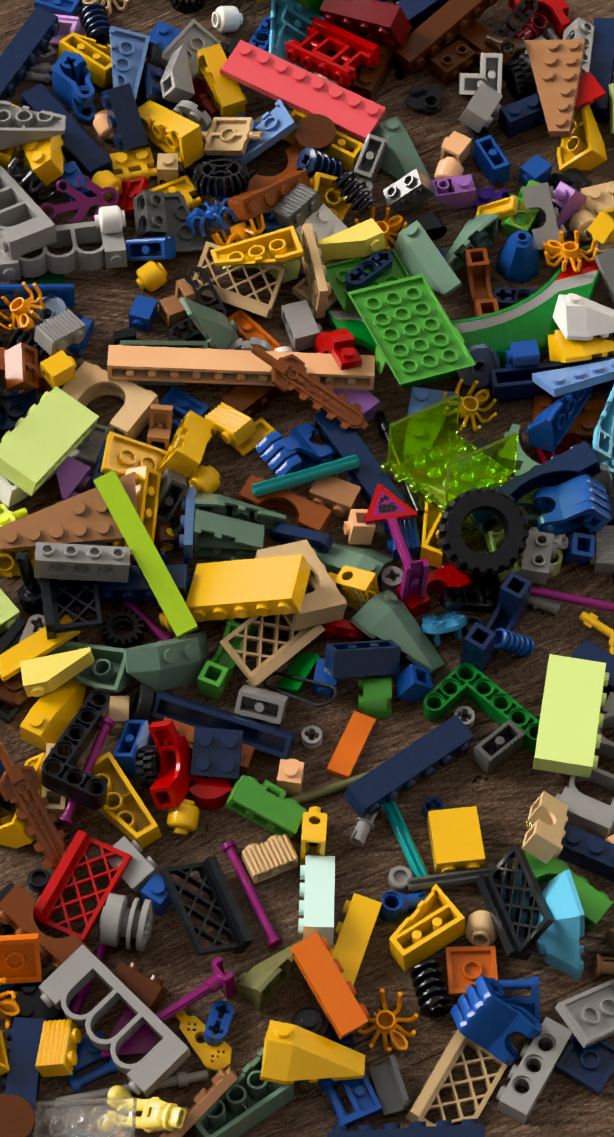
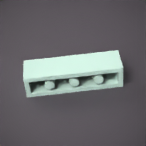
M306 855L305 865H300V880H305V883L300 882L299 897L304 898V900H299V915H304V918H299L298 933L303 934V940L318 933L320 938L324 936L329 945H333L335 856Z

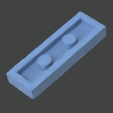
M188 487L186 496L182 497L181 509H185V515H181L180 528L184 529V534L179 536V548H184V557L186 554L193 557L196 487Z

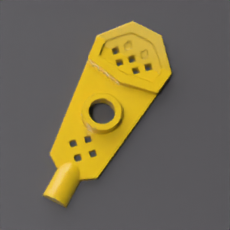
M184 1010L175 1015L181 1022L179 1026L180 1031L206 1070L219 1072L222 1068L225 1070L231 1065L232 1047L225 1041L220 1046H210L206 1042L198 1043L196 1039L203 1036L205 1024L196 1016H188Z

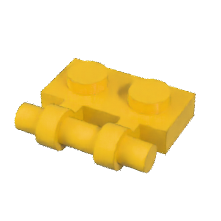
M150 147L109 154L112 160L113 174L120 178L122 182L140 177L150 179V177L157 176V169L154 165Z
M187 175L149 189V191L164 193L181 192L190 211L203 204L200 197L192 199V196L196 195V189Z

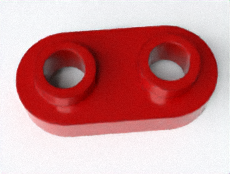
M342 619L321 624L325 629L321 634L326 638H338L346 642H360V640H363L364 633L350 621Z

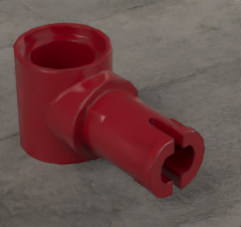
M539 13L533 14L527 24L513 38L533 40L539 37L548 24L546 17Z
M196 78L193 81L195 94L188 101L199 105L198 107L202 108L203 111L205 110L213 119L220 111L210 100L208 84L202 79Z

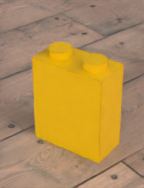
M477 807L428 811L427 826L435 874L484 868L485 853Z

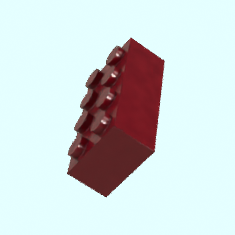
M324 0L319 9L327 22L361 38H365L372 43L381 42L392 48L394 46L403 48L412 28L400 6L377 0Z

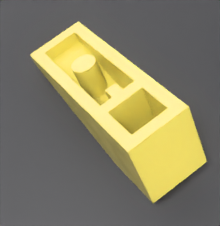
M371 218L318 241L317 248H321L322 261L366 257L385 249L386 245L384 232Z
M90 647L20 661L22 682L27 696L40 697L46 693H51L95 663Z

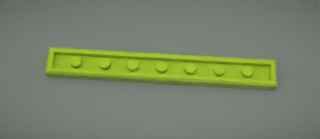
M112 470L94 479L93 481L128 547H130L131 553L177 639L198 629L196 621L115 471Z

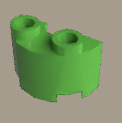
M375 675L368 676L367 679H357L358 689H362L363 695H358V710H363V714L373 718H391L392 682L390 676L383 678Z

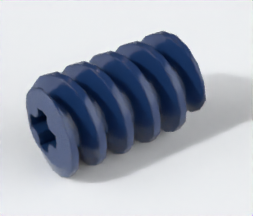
M100 3L86 4L79 9V14L81 15L87 37L95 39L97 44L104 46L110 39V24L106 17L104 6Z
M312 147L304 148L297 159L298 168L306 170L307 174L312 177L316 172L335 177L342 175L343 165L340 159Z

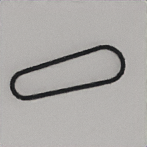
M273 672L263 680L265 688L315 707L327 706L335 701L338 696V690L331 684L282 672ZM279 675L329 687L334 690V696L325 703H314L268 686L266 681L272 676Z

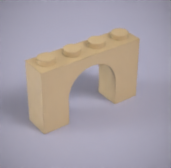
M86 361L76 371V377L67 382L61 389L85 407L92 400L100 396L110 395L122 399L125 403L110 421V430L132 439H136L149 423L150 405L159 404L158 395L152 390H146L132 381L108 380L107 371L96 364H90Z
M307 539L257 550L255 558L303 554L311 568L308 583L315 591L304 595L300 613L283 615L292 631L343 619L345 609L347 608V601L337 589L335 581L331 579L325 565L320 562L315 549L310 546Z

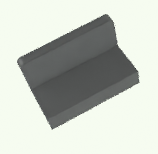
M395 1055L389 1056L388 1063L371 1067L368 1070L375 1094L382 1106L381 1113L383 1119L408 1112L410 1103Z

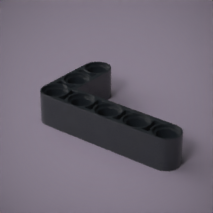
M94 690L89 694L44 760L41 771V783L46 789L92 810H99L105 806L107 783L103 779L75 767V765L100 729L101 718L108 717L110 696L104 690Z

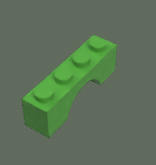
M250 617L229 619L223 639ZM249 624L247 635L253 636L258 625ZM233 637L228 641L235 650H241L242 639ZM247 640L246 649L251 640ZM221 644L214 657L210 661H206L197 678L198 693L218 701L237 668V664Z
M525 852L537 883L549 882L563 871L570 869L568 864L562 860H557L555 857H552L546 864ZM570 870L585 914V928L591 932L609 910L613 902L609 900V897L604 892L593 888L585 877L577 875Z

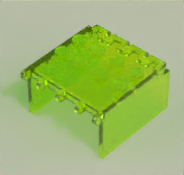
M455 394L389 424L388 459L380 467V470L384 473L389 471L394 473L395 481L401 482L404 480L408 483L411 492L419 491L425 495V502H435L438 504L437 509L441 513H443L451 501L463 492L473 488L491 487L492 489L507 483L508 478L515 472L518 433L514 432L480 449L456 434L458 431L460 405L459 394Z

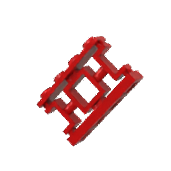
M318 17L311 21L312 28H306L307 38L300 43L292 40L285 43L288 60L348 88L352 85L351 79L355 80L357 78L356 68L364 64L371 67L380 63L379 45ZM330 49L338 52L333 57L325 54Z

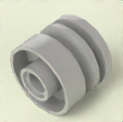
M109 893L100 918V944L118 947L122 937H126V949H132L136 939V950L143 952L150 938L153 926V901L145 899L142 910H140V898L135 897L131 908H128L127 896Z

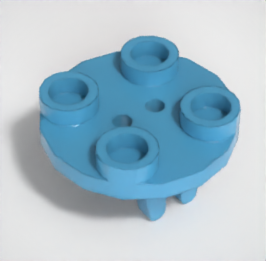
M446 610L444 615L424 616L421 626L423 632L431 634L433 644L435 643L438 646L441 645L440 634L453 632L457 640L463 639L461 628L466 626L468 621L467 617L463 614H458V611Z

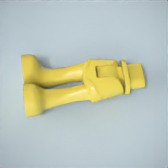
M115 1085L108 1092L107 1099L109 1105L115 1110L122 1112L139 1111L143 1113L139 1117L116 1111H107L101 1118V1127L106 1134L115 1135L126 1129H143L147 1133L164 1130L173 1131L174 1128H182L186 1110L185 1108L178 1107L175 1103L162 1101L159 1097H152L150 1099L134 1098L127 1088Z

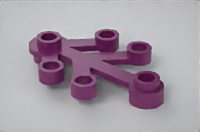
M79 175L76 180L77 185L82 188L87 187L98 196L87 197L70 186L67 180L60 179L56 183L57 190L67 193L75 198L76 201L58 205L43 203L40 208L42 211L46 207L50 208V214L47 216L51 220L58 213L78 209L73 219L66 224L81 223L91 206L99 204L94 215H99L100 207L117 205L119 193L112 187H99L90 181L86 175ZM82 177H85L87 179V183L85 185L80 184V179ZM61 182L66 183V188L64 190H61L59 188V184ZM110 193L112 195L111 201L107 202L105 200V195ZM94 215L88 217L86 219V222H89L91 219H95Z

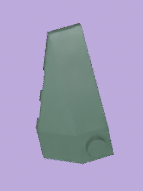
M497 213L479 214L473 220L470 219L466 222L444 257L455 274L464 267L465 249L484 247L488 249L496 243L499 215Z
M182 297L179 299L188 316L214 349L228 350L232 342L240 339L237 331L240 329L233 319L229 321L223 313Z

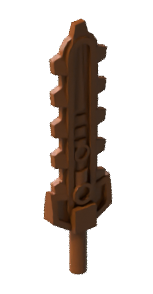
M257 345L254 346L251 353L273 367L271 369V380L274 386L284 392L286 390L291 392L294 389L300 393L298 397L300 400H310L313 403V409L316 411L322 409L327 412L326 418L331 421L334 418L341 422L340 428L344 430L347 428L365 430L369 424L360 411L362 406L357 402L354 405L347 402L348 396L344 393L341 395L334 393V387L330 383L326 386L319 382L320 377L317 374H314L312 377L307 374V368L304 366L305 363L297 356L290 354L277 360Z
M0 740V760L6 769L3 771L0 779V793L6 802L9 800L10 804H17L19 808L16 813L18 819H25L28 825L24 829L28 836L33 835L37 841L33 845L36 852L42 851L45 856L42 864L45 868L51 867L55 871L69 847L62 840L66 834L63 829L57 830L54 822L57 820L55 813L49 814L45 807L49 803L46 797L40 798L37 790L40 788L38 783L41 781L34 767L14 765L2 740Z

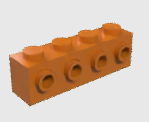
M315 933L290 948V954L337 1036L342 1040L366 1026L369 1013L363 1003L358 1004L354 997L357 993L350 981L346 982L341 973L344 970L338 959L333 960L328 952L331 950V947L324 936L320 938L319 934Z

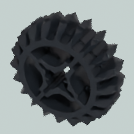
M226 158L210 159L208 162L203 161L202 164L197 165V168L194 169V188L198 193H201L203 196L208 195L209 198L233 197L241 192H245L246 188L249 187L250 173L246 164L241 163L239 160L234 161V159L229 160Z

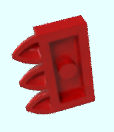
M146 177L131 179L122 183L121 189L123 192L119 196L120 203L117 206L124 210L125 217L134 215L133 198L148 189L149 180Z

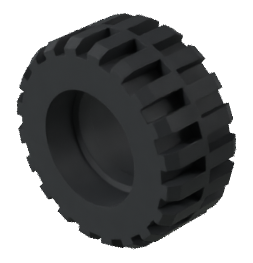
M491 487L473 488L458 495L445 508L438 524V541L441 543L440 549L442 554L445 553L448 558L447 561L450 565H455L457 567L456 570L461 573L466 572L469 576L489 577L502 573L520 559L522 552L525 551L527 546L526 539L529 537V530L526 527L528 520L522 514L524 510L521 505L518 506L511 495L507 496L503 494L504 491L499 489L492 490ZM477 511H488L499 518L504 528V539L497 550L488 554H479L467 547L462 538V525L470 514Z

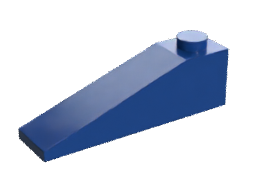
M592 386L564 394L537 415L533 423H530L527 428L526 434L529 438V445L554 453L592 395Z

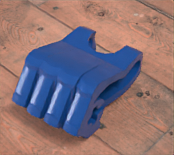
M64 51L52 66L54 96L74 112L80 123H92L96 115L93 103L95 90L92 85V72L87 68V63L80 54ZM88 109L91 115L84 116L81 111Z
M311 423L295 427L287 438L281 439L282 435L278 431H274L266 435L255 447L262 460L275 473L276 477L331 462L336 456V452L330 445L320 446L311 443L317 430Z
M587 474L579 475L556 486L538 489L532 497L533 503L538 510L550 511V513L543 514L538 518L537 529L539 532L558 535L575 531L584 525L588 528L589 533L601 531L611 521L609 513L611 506L608 503L609 497L606 494L605 486Z
M481 975L475 981L476 985L471 984L468 986L466 994H462L458 998V1004L454 1005L450 1011L460 1033L488 1050L502 1063L513 1065L517 1061L519 1054L518 1050L511 1044L510 1033L520 1032L528 1038H535L542 1033V1025L526 1009L513 1003L502 1001L501 998L505 995L504 987L494 979Z

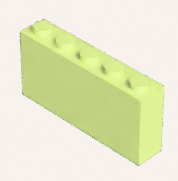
M57 386L50 392L46 391L41 397L40 403L38 405L33 404L25 418L21 417L14 426L15 429L12 432L8 430L3 436L0 443V475L32 496L57 470L67 456H70L95 429L99 416Z
M553 654L549 655L533 769L590 778L592 769L597 770L599 756L594 755L595 748H600L601 735L597 734V730L602 728L604 714L600 713V707H605L607 693H602L603 686L607 687L609 673L605 672L606 663Z

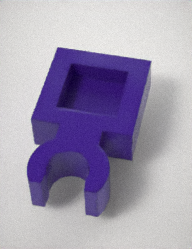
M494 188L476 189L475 211H477V207L507 198L509 190L502 189L494 193Z

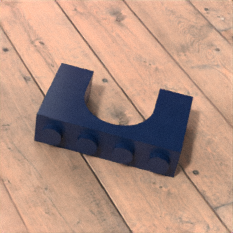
M513 571L510 573L500 587L497 606L486 627L475 622L465 636L460 665L469 663L482 673L485 672L500 650L494 647L495 631L498 628H504L513 632L527 612L532 586L531 581Z

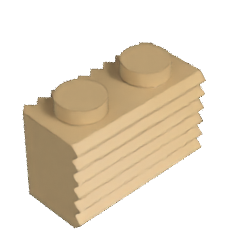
M287 834L273 835L264 843L250 844L242 851V863L252 884L298 867L299 858Z

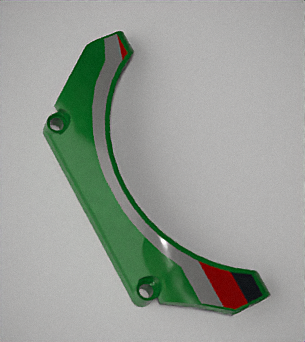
M589 245L580 247L584 251H588L591 248ZM593 252L586 256L592 258ZM582 258L581 270L577 273L573 270L570 263H567L566 271L562 272L561 263L552 278L528 298L493 313L468 319L452 320L451 323L454 327H457L465 341L464 345L466 348L473 345L486 344L498 355L500 365L507 363L506 351L510 350L512 341L515 343L516 341L524 342L525 340L533 341L535 339L537 340L540 355L549 353L547 335L555 334L554 330L560 329L553 319L559 294L567 295L573 293L591 300L601 276L596 261L587 262ZM342 306L326 310V319L331 331L347 329L355 338V344L375 353L378 346L357 310L346 313ZM476 363L474 368L477 371L480 370V365L483 363ZM454 371L401 386L412 388V386L416 387L458 375Z

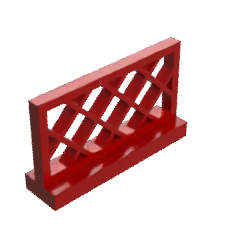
M78 829L33 908L34 921L43 927L48 926L67 936L74 934L85 943L102 913L109 893L114 892L132 860V856L96 840L86 832ZM92 845L100 848L102 856L89 860L88 852ZM116 856L123 859L119 867L110 870L107 859ZM104 861L107 871L93 875L91 865ZM88 867L90 877L77 881L75 876L77 871ZM108 876L110 880L109 886L98 891L95 881ZM92 882L95 892L81 897L79 886ZM75 888L78 898L65 903L63 897L65 892ZM97 898L98 905L96 909L86 912L83 902ZM80 903L83 914L69 918L67 908ZM64 911L66 920L58 923L50 921L54 912ZM84 919L86 926L80 935L73 931L71 924Z

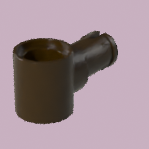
M490 32L486 34L485 38L489 39V41L485 40L484 44L499 49L506 58L521 56L526 51V43L522 38L500 37Z

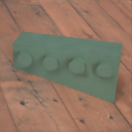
M264 1048L257 1053V1057L251 1064L248 1063L243 1068L238 1079L195 1122L196 1137H240L295 1098L293 1084L284 1085L260 1080Z

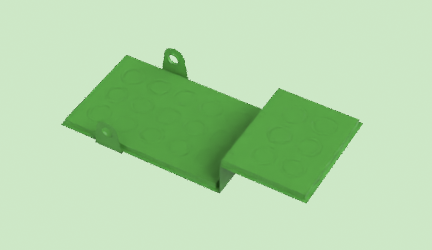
M394 249L387 250L394 256L392 268L367 287L354 291H349L345 287L346 274L371 255L325 265L326 279L330 283L346 313L358 311L378 346L375 350V366L379 374L382 373L384 363L387 362L399 385H404L476 365L464 345L463 337L457 327L452 325L423 274L410 276ZM365 269V270H364V271L367 272V273H373V272H375V271L372 270V269Z

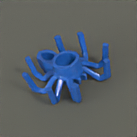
M228 197L225 199L216 198L215 205L213 206L205 202L203 210L194 208L188 214L186 225L191 227L193 236L196 235L195 226L199 224L202 237L206 236L204 222H207L209 227L221 224L224 230L228 229L223 214L226 213L225 211L231 214L235 222L239 221L234 211L227 204Z

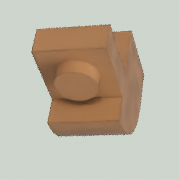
M184 278L176 281L175 295L159 301V315L168 329L189 317L179 300L180 298L184 297L199 303L195 297L193 287L188 285Z
M150 405L147 444L166 451L168 450L172 440L173 406Z

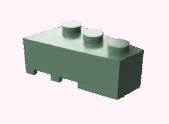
M196 509L194 558L230 559L233 556L236 559H254L257 550L264 549V525Z

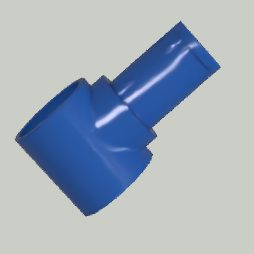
M422 890L408 895L399 894L396 891L385 892L381 898L380 918L386 922L396 921L400 914L417 908L421 900L424 901L427 896H424L426 892ZM386 905H393L395 908H389Z

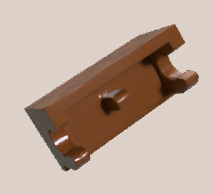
M20 342L5 350L7 391L12 392L21 388L19 389V394H25L39 388L38 351L36 348Z

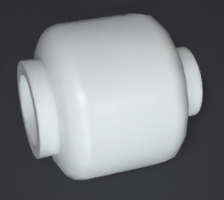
M219 6L212 14V25L221 33L236 32L243 23V15L239 13L238 8L235 6Z
M117 205L100 207L99 215H94L95 226L100 228L102 234L121 233L123 227H126L125 212Z

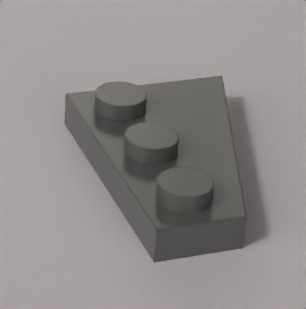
M181 192L164 193L168 232L164 236L175 237L176 255L202 253L205 241L197 225L195 226V236L192 235L191 227L186 225V218L191 211Z

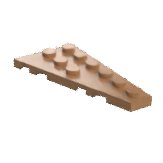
M585 39L524 40L549 136L570 137L586 47Z
M134 471L119 477V480L138 514L136 474ZM97 487L0 527L1 552L35 549L36 542L84 545L125 541Z
M230 1065L225 1070L222 1068L212 1078L213 1083L208 1089L202 1088L194 1097L193 1101L195 1103L190 1108L184 1107L186 1115L182 1128H174L173 1131L164 1130L159 1137H182L238 1079L237 1072Z

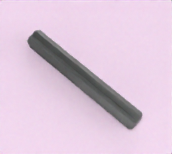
M496 866L412 877L407 880V886L410 892L430 890L435 884L439 888L476 883L480 875L488 876Z

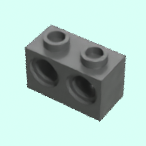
M417 168L383 190L387 206L401 216H404L435 195L431 179Z
M144 190L134 197L133 205L137 238L161 237L168 233L164 192Z

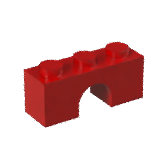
M447 563L438 570L428 572L424 597L420 598L418 593L407 594V600H402L400 596L401 585L397 587L396 596L405 604L412 616L416 618L430 611L431 599L428 595L429 593H442L447 587L471 588V580L466 572L461 573L456 570L457 567L455 565Z

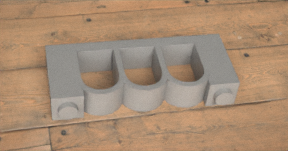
M0 165L1 251L6 253L12 260L57 242L56 225Z
M95 221L56 225L57 242L38 249L42 250V253L35 258H23L20 256L11 260L0 249V282L20 280V276L26 278L39 277L45 274L47 270L54 274H67L74 271L77 267L86 271L98 270L105 265L106 269L128 267L123 231L121 233L102 234L100 228H96ZM100 242L102 244L99 249L94 251H84L78 247V245ZM72 246V250L63 255H55L48 251L50 248Z
M610 692L606 699L605 707H600V712L604 714L602 728L597 730V734L601 735L600 748H595L594 754H601L614 759V742L606 739L601 734V730L605 728H614V693ZM597 768V770L592 769L590 778L571 775L568 787L565 786L562 794L557 793L555 797L568 805L567 823L606 839L609 837L614 826V798L611 805L605 804L582 794L577 790L575 784L580 781H590L614 791V774Z
M83 944L38 986L42 994L40 999L49 1008L54 1006L58 1011L63 1009L67 1019H71L76 1026L86 1027L87 1035L96 1048L111 1052L115 1066L120 1072L127 1075L130 1081L128 1086L138 1096L142 1093L148 1098L191 1055L189 1047ZM95 976L111 990L87 1014L78 1015L69 1010L70 1001ZM119 1000L136 1014L117 1035L110 1039H100L93 1033L96 1023ZM146 1024L161 1041L137 1063H123L118 1059L120 1048Z

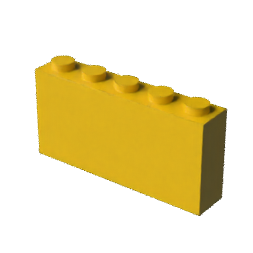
M303 554L200 563L196 565L186 605L196 622L300 613L311 568Z

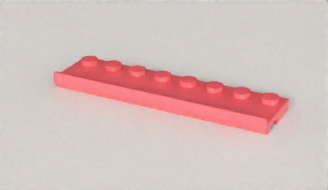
M243 40L239 41L223 67L220 68L221 75L276 101L280 99L283 104L301 113L327 116L333 121L337 130L365 142L368 133L371 134L386 112V107Z

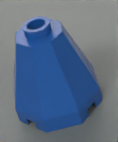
M518 230L513 233L498 252L496 271L499 274L501 272L507 282L525 284L531 277L534 276L535 278L539 275L541 256L534 238L528 231Z

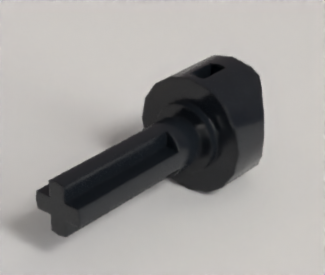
M20 551L17 553L15 560L23 585L18 589L17 595L23 611L31 613L43 606L40 580L34 578V570L28 552L22 553Z

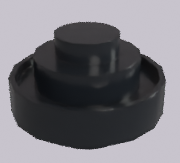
M305 1006L298 1009L291 1018V1024L325 1037L328 1031L326 1014L314 1006Z

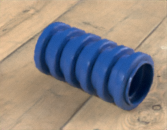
M498 628L495 631V648L523 658H527L533 653V639L504 628Z

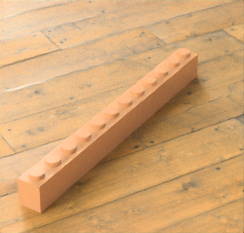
M109 345L108 380L274 386L271 380V369L273 367L252 354V350ZM265 351L277 360L280 357L294 354L305 363L306 373L311 377L317 374L320 377L319 382L324 386L330 383L334 389H374L375 355H360L362 359L361 367L340 370L332 354Z

